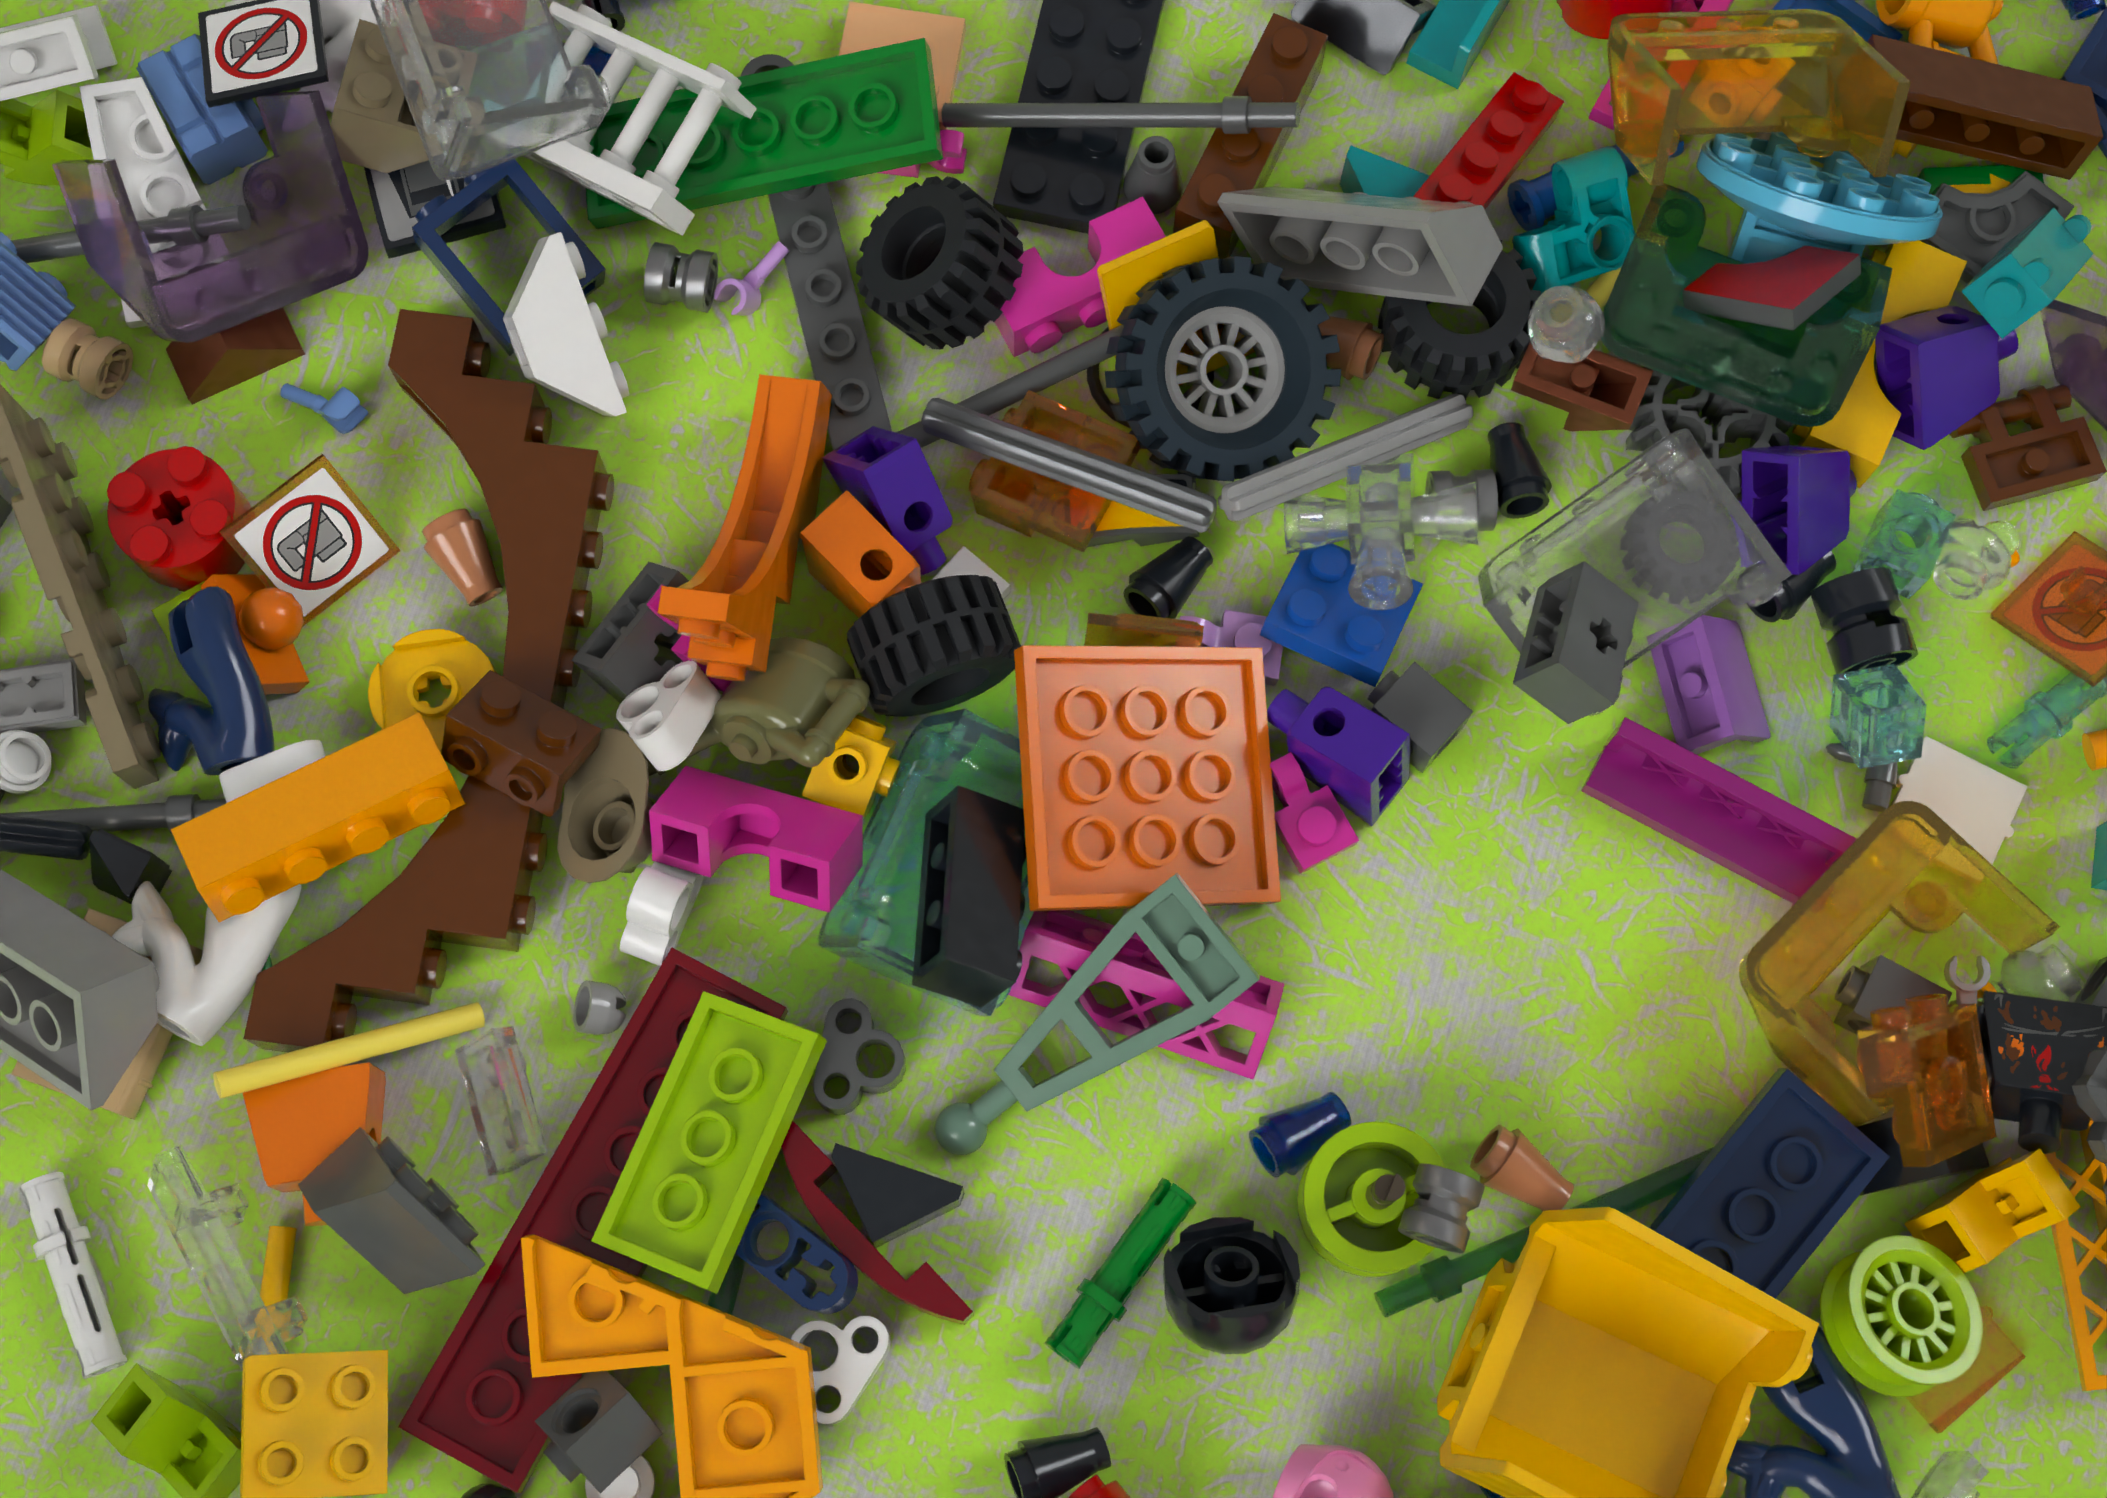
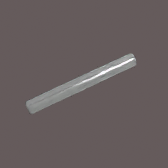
M1457 393L1449 395L1224 485L1221 489V495L1218 497L1219 508L1224 510L1228 520L1240 521L1465 429L1469 425V419L1473 417V408L1471 405L1466 404L1463 395Z

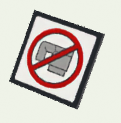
M254 0L198 13L205 99L209 108L329 82L319 0Z

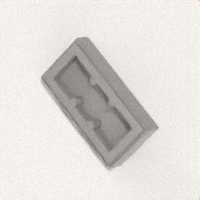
M74 659L0 670V734L9 730L38 733L87 725L84 677Z

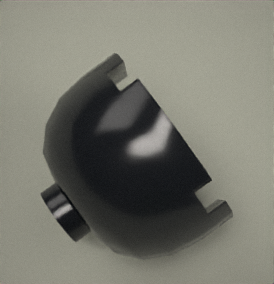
M1215 1217L1190 1225L1180 1233V1243L1171 1252L1168 1248L1164 1256L1163 1281L1167 1311L1185 1337L1203 1349L1220 1354H1246L1265 1347L1288 1326L1299 1295L1300 1269L1297 1253L1288 1240L1277 1231L1273 1230L1272 1239L1264 1233L1254 1231L1253 1220L1242 1217Z

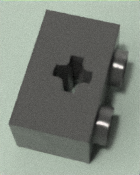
M1585 561L1539 583L1513 684L1567 724L1595 712H1601L1614 705L1621 688L1620 679L1627 649L1633 638L1632 628L1638 602Z
M648 562L571 661L620 704L635 689L648 683L660 681L672 667L683 662L671 650L681 637V634H678L675 628L654 614L646 604L661 585L677 588L689 580L678 570Z

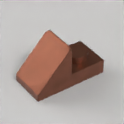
M1537 328L1533 333L1516 373L1511 391L1569 412L1563 428L1565 430H1628L1632 425L1653 371Z

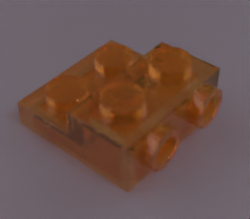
M1030 390L1027 391L1018 409L1011 407L1002 420L1131 467L1140 450L1139 441L1134 435ZM990 457L989 460L986 458L980 460L973 471L969 483V492H971L977 514L1028 537H1031L1034 531H1037L1082 552L1087 548L1112 500Z
M1947 994L1913 996L1905 999L1906 1006L1886 1007L1870 1011L1872 1025L1857 1030L1859 1041L1857 1064L1865 1079L1867 1098L1893 1099L1892 1130L1896 1141L1900 1144L1903 1167H1930L1997 1137L1976 1003L1948 1004Z

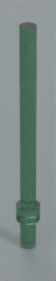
M1714 1147L1570 1209L1611 1207L1623 1214H1628L1678 1192ZM1530 1226L1452 1260L1443 1255L1420 1265L1421 1273L1374 1293L1381 1313L1387 1318L1431 1298L1436 1303H1439L1462 1293L1461 1285L1488 1274L1501 1258L1514 1263L1527 1242Z

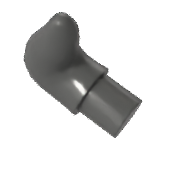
M1878 740L1830 743L1826 747L1827 752L1835 759L1864 765L1867 768L1864 778L1866 788L1862 807L1877 812L1888 811L1892 789L1896 788L1898 773L1897 757L1892 747L1884 741Z

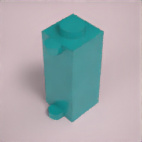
M2053 207L2007 242L1963 288L1962 293L2001 338H2004L2053 302L2094 254L2083 242L2091 231L2090 220L2083 215H2074L2065 221Z

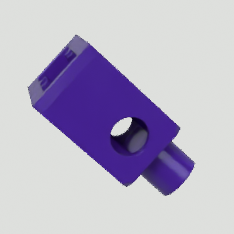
M1946 306L1874 327L1878 385L1890 403L1902 413L1892 436L1925 450L1994 404L2000 394L1999 361L2015 354L2018 349L2019 343L2015 330L2001 338L1983 316L1958 306Z
M872 426L822 457L842 494L846 490L849 491L913 556L920 565L921 575L928 574L944 564L947 557L936 536L951 527L953 518L916 438Z
M1799 445L1747 448L1742 450L1743 568L1799 575L1846 539L1849 532L1850 497L1855 493L1857 487L1856 477L1850 469V455L1848 451Z
M1327 686L1321 688L1310 703L1286 688L1270 704L1267 710L1268 722L1287 734L1288 753L1291 752L1304 776L1320 789L1328 785L1335 799L1364 822L1373 826L1409 780L1410 734Z

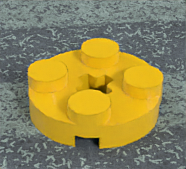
M427 629L401 638L392 646L395 650L386 657L383 664L377 663L369 681L368 700L373 718L382 729L420 712L441 753L446 715L489 670L497 672L484 652L477 645L467 641L464 636L445 629ZM440 679L444 688L451 689L450 696L443 700L442 705L431 708L427 701H419V693L429 691L430 681Z

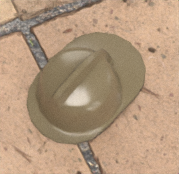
M615 728L602 729L599 745L596 750L565 783L557 850L562 867L574 879L594 883L606 881L618 872L632 873L637 865L645 861L652 852L649 810L654 803L648 797V761L643 752L631 739L628 732Z

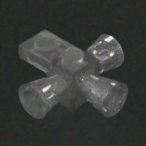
M1413 453L1401 454L1376 465L1347 466L1346 500L1303 494L1284 502V532L1287 554L1349 539L1351 563L1355 564L1348 587L1351 598L1357 604L1373 610H1388L1399 607L1406 603L1413 593V583L1407 562L1415 561V536L1479 545L1476 481L1415 497Z

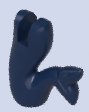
M207 587L196 592L188 600L182 601L172 609L168 619L171 642L176 656L187 675L205 694L211 706L197 699L185 698L178 692L155 688L149 694L148 708L158 724L159 748L168 766L173 771H179L182 768L194 745L204 774L220 775L230 768L273 752L275 746L267 699L259 676L242 641L232 597L220 587Z
M1818 1326L1812 1343L1813 1357L1810 1363L1815 1375L1797 1383L1790 1381L1782 1387L1762 1388L1775 1407L1812 1438L1825 1451L1826 1455H1819L1793 1445L1777 1444L1770 1446L1757 1441L1737 1440L1727 1470L1746 1480L1745 1498H1781L1786 1487L1799 1488L1809 1498H1901L1883 1444L1863 1396L1853 1377L1844 1369L1833 1353L1824 1331Z

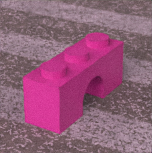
M1143 196L1089 221L1088 250L1096 265L1085 274L1073 277L1059 275L1045 265L1035 247L1024 251L1018 259L1023 264L1021 277L1017 278L1013 283L1016 291L1011 301H1005L1000 309L1003 313L995 321L1013 357L1029 350L1032 353L1045 351L1058 343L1063 334L1082 325L1091 328L1107 321L1097 274L1098 267L1166 237Z
M685 766L649 810L652 861L711 878L719 866L731 857L741 854L764 855L769 857L771 896L830 913L863 866V815L693 767Z

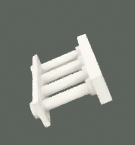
M553 1L547 12L565 26L571 34L527 110L520 108L516 116L492 105L480 126L515 153L683 236L695 214L675 199L680 191L675 186L721 106L750 119L757 108L738 91L742 82L724 68L709 63L706 70H703L611 28L612 23L606 17L586 5L580 4L578 10L574 11ZM592 46L612 54L569 129L562 128L558 136L549 133L552 127L548 122ZM637 66L655 74L611 151L604 149L600 157L591 154L594 148L589 143L633 67ZM681 86L698 94L654 172L647 170L643 178L634 175L636 168L632 163L676 87Z
M98 5L1 27L0 101L98 77L97 69L117 65L118 62Z

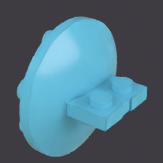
M1717 129L1715 138L1704 142L1696 163L1697 169L1726 197L1744 209L1725 264L1765 262L1788 255L1804 245L1860 254L1861 258L1865 245L1897 244L1933 237L1943 216L1939 205L1940 199L1929 194L1931 188L1929 182L1904 174H1896L1893 177L1863 165L1865 155L1850 148L1831 145L1828 153H1823L1805 148L1807 141L1804 138L1788 132L1774 130L1771 132L1769 140L1751 138L1746 134L1729 129ZM1810 160L1823 163L1824 165L1823 167H1817L1810 164ZM1851 283L1823 306L1842 310Z

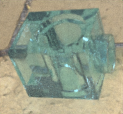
M1897 489L1878 510L1852 572L1869 568L1891 569L1899 595L1910 599L1930 579L1956 514L1940 508L1939 504L1929 496L1915 492L1906 493ZM1895 530L1907 533L1913 539L1916 548H1910L1902 544L1897 538Z
M1895 664L1833 675L1829 727L1859 769L1917 759L1922 756L1927 705Z

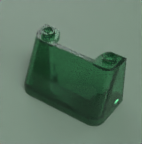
M1658 181L1600 318L1598 331L1602 343L1610 352L1621 358L1795 425L1814 427L1832 420L1840 410L1880 329L1893 268L1860 257L1861 275L1794 330L1694 312L1684 308L1682 290L1716 263H1746L1698 246L1707 220L1704 206L1697 197L1689 192Z

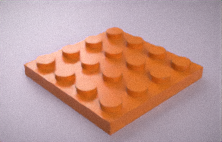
M1022 645L1014 650L1030 911L1133 908L1176 873L1181 876L1204 906L1257 905L1281 902L1262 647Z

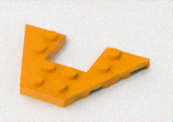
M526 1235L521 1238L532 1378L669 1365L681 1498H813L821 1492L823 1479L811 1347L537 1235Z

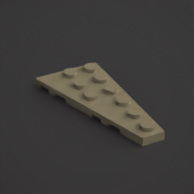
M0 384V466L9 483L14 488L19 487L21 491L20 494L11 497V505L47 600L56 599L63 615L72 625L73 630L61 634L70 658H74L83 677L88 681L93 680L95 687L86 690L85 700L114 774L134 789L157 782L159 778L153 759L161 756V750L153 728L147 721H141L136 702L144 699L143 689L134 668L130 664H124L119 645L127 643V636L116 610L113 607L108 608L102 590L110 587V579L100 555L96 551L91 553L86 534L94 531L93 521L82 498L74 496L70 479L78 476L74 459L64 442L56 444L53 441L43 419L40 417L33 419Z

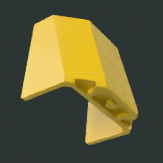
M1596 1207L1545 1210L1530 1225L1527 1242L1518 1259L1511 1263L1501 1258L1488 1272L1437 1396L1438 1415L1449 1420L1450 1429L1444 1443L1439 1448L1440 1466L1505 1498H1720L1726 1487V1469L1735 1444L1744 1434L1750 1422L1751 1410L1749 1406L1756 1387H1782L1804 1375L1812 1361V1343L1819 1323L1614 1208Z

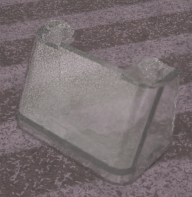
M369 0L429 162L439 180L445 181L469 177L599 127L605 114L609 111L610 93L605 79L600 75L597 76L589 65L571 67L545 0Z
M1685 428L1677 430L1653 444L1501 551L1480 571L1478 582L1484 607L1521 654L1538 588L1549 578L1585 561L1638 602L1632 628L1633 638L1627 649L1623 666L1625 668L1727 598L1734 605L1748 603L1751 607L1767 602L1781 590L1783 586L1782 581L1792 574L1691 431ZM1621 674L1620 683H1622V680H1623V675H1622V674ZM1601 711V712H1595V713H1593V714H1591V715H1589V716H1594V715L1600 714V713H1602L1603 711Z

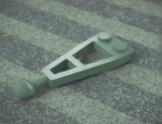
M1176 873L1124 914L996 1066L994 1071L1001 1081L972 1104L958 1102L947 1106L941 1111L935 1124V1134L939 1144L946 1151L955 1155H968L975 1152L983 1145L986 1139L987 1125L1017 1101L1027 1112L1206 1022L1260 979V975L1181 876ZM1136 932L1193 1004L1112 1044L1078 999ZM1062 1019L1091 1056L1036 1084L1022 1064Z

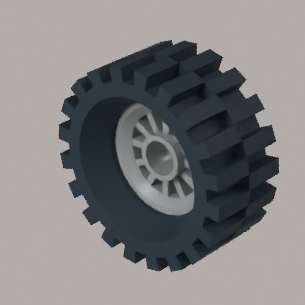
M1233 256L1224 259L1213 258L1175 267L1162 273L1164 276L1162 279L1148 282L1136 293L1140 300L1136 305L1125 306L1116 321L1124 325L1121 335L1110 337L1106 354L1116 356L1115 371H1105L1106 388H1116L1120 401L1110 405L1116 421L1128 422L1132 430L1125 436L1135 448L1147 449L1152 453L1149 460L1162 468L1175 469L1178 471V474L1199 479L1234 482V479H1242L1294 458L1295 456L1292 451L1296 447L1310 448L1320 434L1312 429L1311 426L1315 420H1330L1336 405L1323 399L1325 388L1340 387L1341 369H1327L1326 354L1340 352L1337 335L1322 336L1318 324L1330 319L1322 303L1307 305L1302 299L1311 289L1300 279L1283 280L1280 278L1283 268L1270 262L1251 264L1252 258ZM1217 324L1224 325L1220 338ZM1200 328L1202 329L1204 343L1195 333ZM1239 331L1244 337L1234 346ZM1184 343L1194 353L1193 356L1180 352ZM1253 347L1257 357L1246 359L1244 354ZM1215 353L1222 355L1229 365L1228 379L1219 388L1211 384L1206 374L1207 363ZM1177 363L1188 366V372L1177 375ZM1259 366L1258 378L1248 375L1249 368ZM1190 382L1192 386L1182 394L1178 384ZM1243 385L1255 388L1251 397L1242 388ZM1202 395L1198 410H1196L1191 404ZM1232 398L1241 407L1235 412L1233 408ZM1217 403L1219 417H1212L1215 404Z

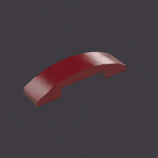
M792 1121L781 1146L800 1196L827 1237L862 1274L887 1293L921 1312L965 1325L974 1316L973 1311L927 1262L905 1280L819 1189L837 1169L833 1162Z

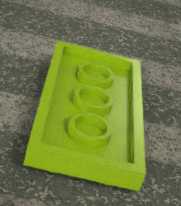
M703 991L591 1241L718 1294L827 1040L816 1032Z

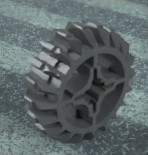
M1712 338L1701 344L1697 352L1686 340L1683 344L1678 345L1674 355L1664 350L1657 354L1652 363L1653 366L1647 365L1644 367L1652 370L1653 373L1632 425L1628 429L1633 432L1629 434L1626 440V450L1644 452L1637 461V471L1654 467L1658 471L1654 480L1655 488L1666 485L1667 481L1670 480L1674 483H1686L1688 494L1691 488L1694 489L1696 484L1707 486L1704 495L1705 499L1711 501L1718 491L1726 498L1725 501L1728 502L1735 499L1742 488V453L1728 458H1719V451L1725 443H1735L1738 438H1751L1749 448L1786 446L1790 444V438L1784 433L1792 426L1794 415L1782 411L1788 402L1789 392L1771 390L1777 381V371L1761 375L1756 370L1759 364V354L1749 357L1745 362L1737 358L1738 350L1736 343L1728 345L1724 353H1718ZM1695 385V392L1691 398L1678 399L1676 404H1662L1663 396L1677 388ZM1702 410V417H1704V418H1701V419H1700V417H1699L1698 415H1699L1700 411ZM1706 418L1710 420L1708 424L1704 422ZM1711 424H1714V426H1715V429L1713 430V432H1712V426H1711Z

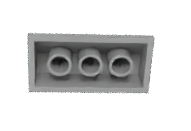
M1275 186L1223 192L1217 201L1255 264L1270 262L1283 268L1280 278L1283 280L1298 278L1307 287L1472 306L1503 249V245L1483 206L1465 201L1452 203L1421 200L1416 197L1397 198L1368 195L1363 192L1342 193L1320 191L1310 187L1297 189Z
M0 869V1050L92 1111L104 1105L158 1022L156 992L159 989L158 973L154 963L147 957L140 955L109 936L106 932L101 931L73 914L67 908L60 906L29 885Z

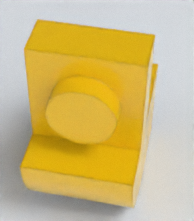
M2039 1148L2015 1160L2009 1157L1983 1170L1932 1202L1904 1224L1914 1238L1924 1240L1943 1251L1958 1265L1963 1273L1988 1264L2018 1239L2067 1219L2081 1206Z

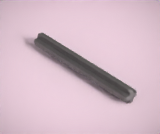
M932 398L923 412L921 423L923 424V430L927 434L1200 533L1206 532L1215 518L1217 500L1205 493L940 398Z

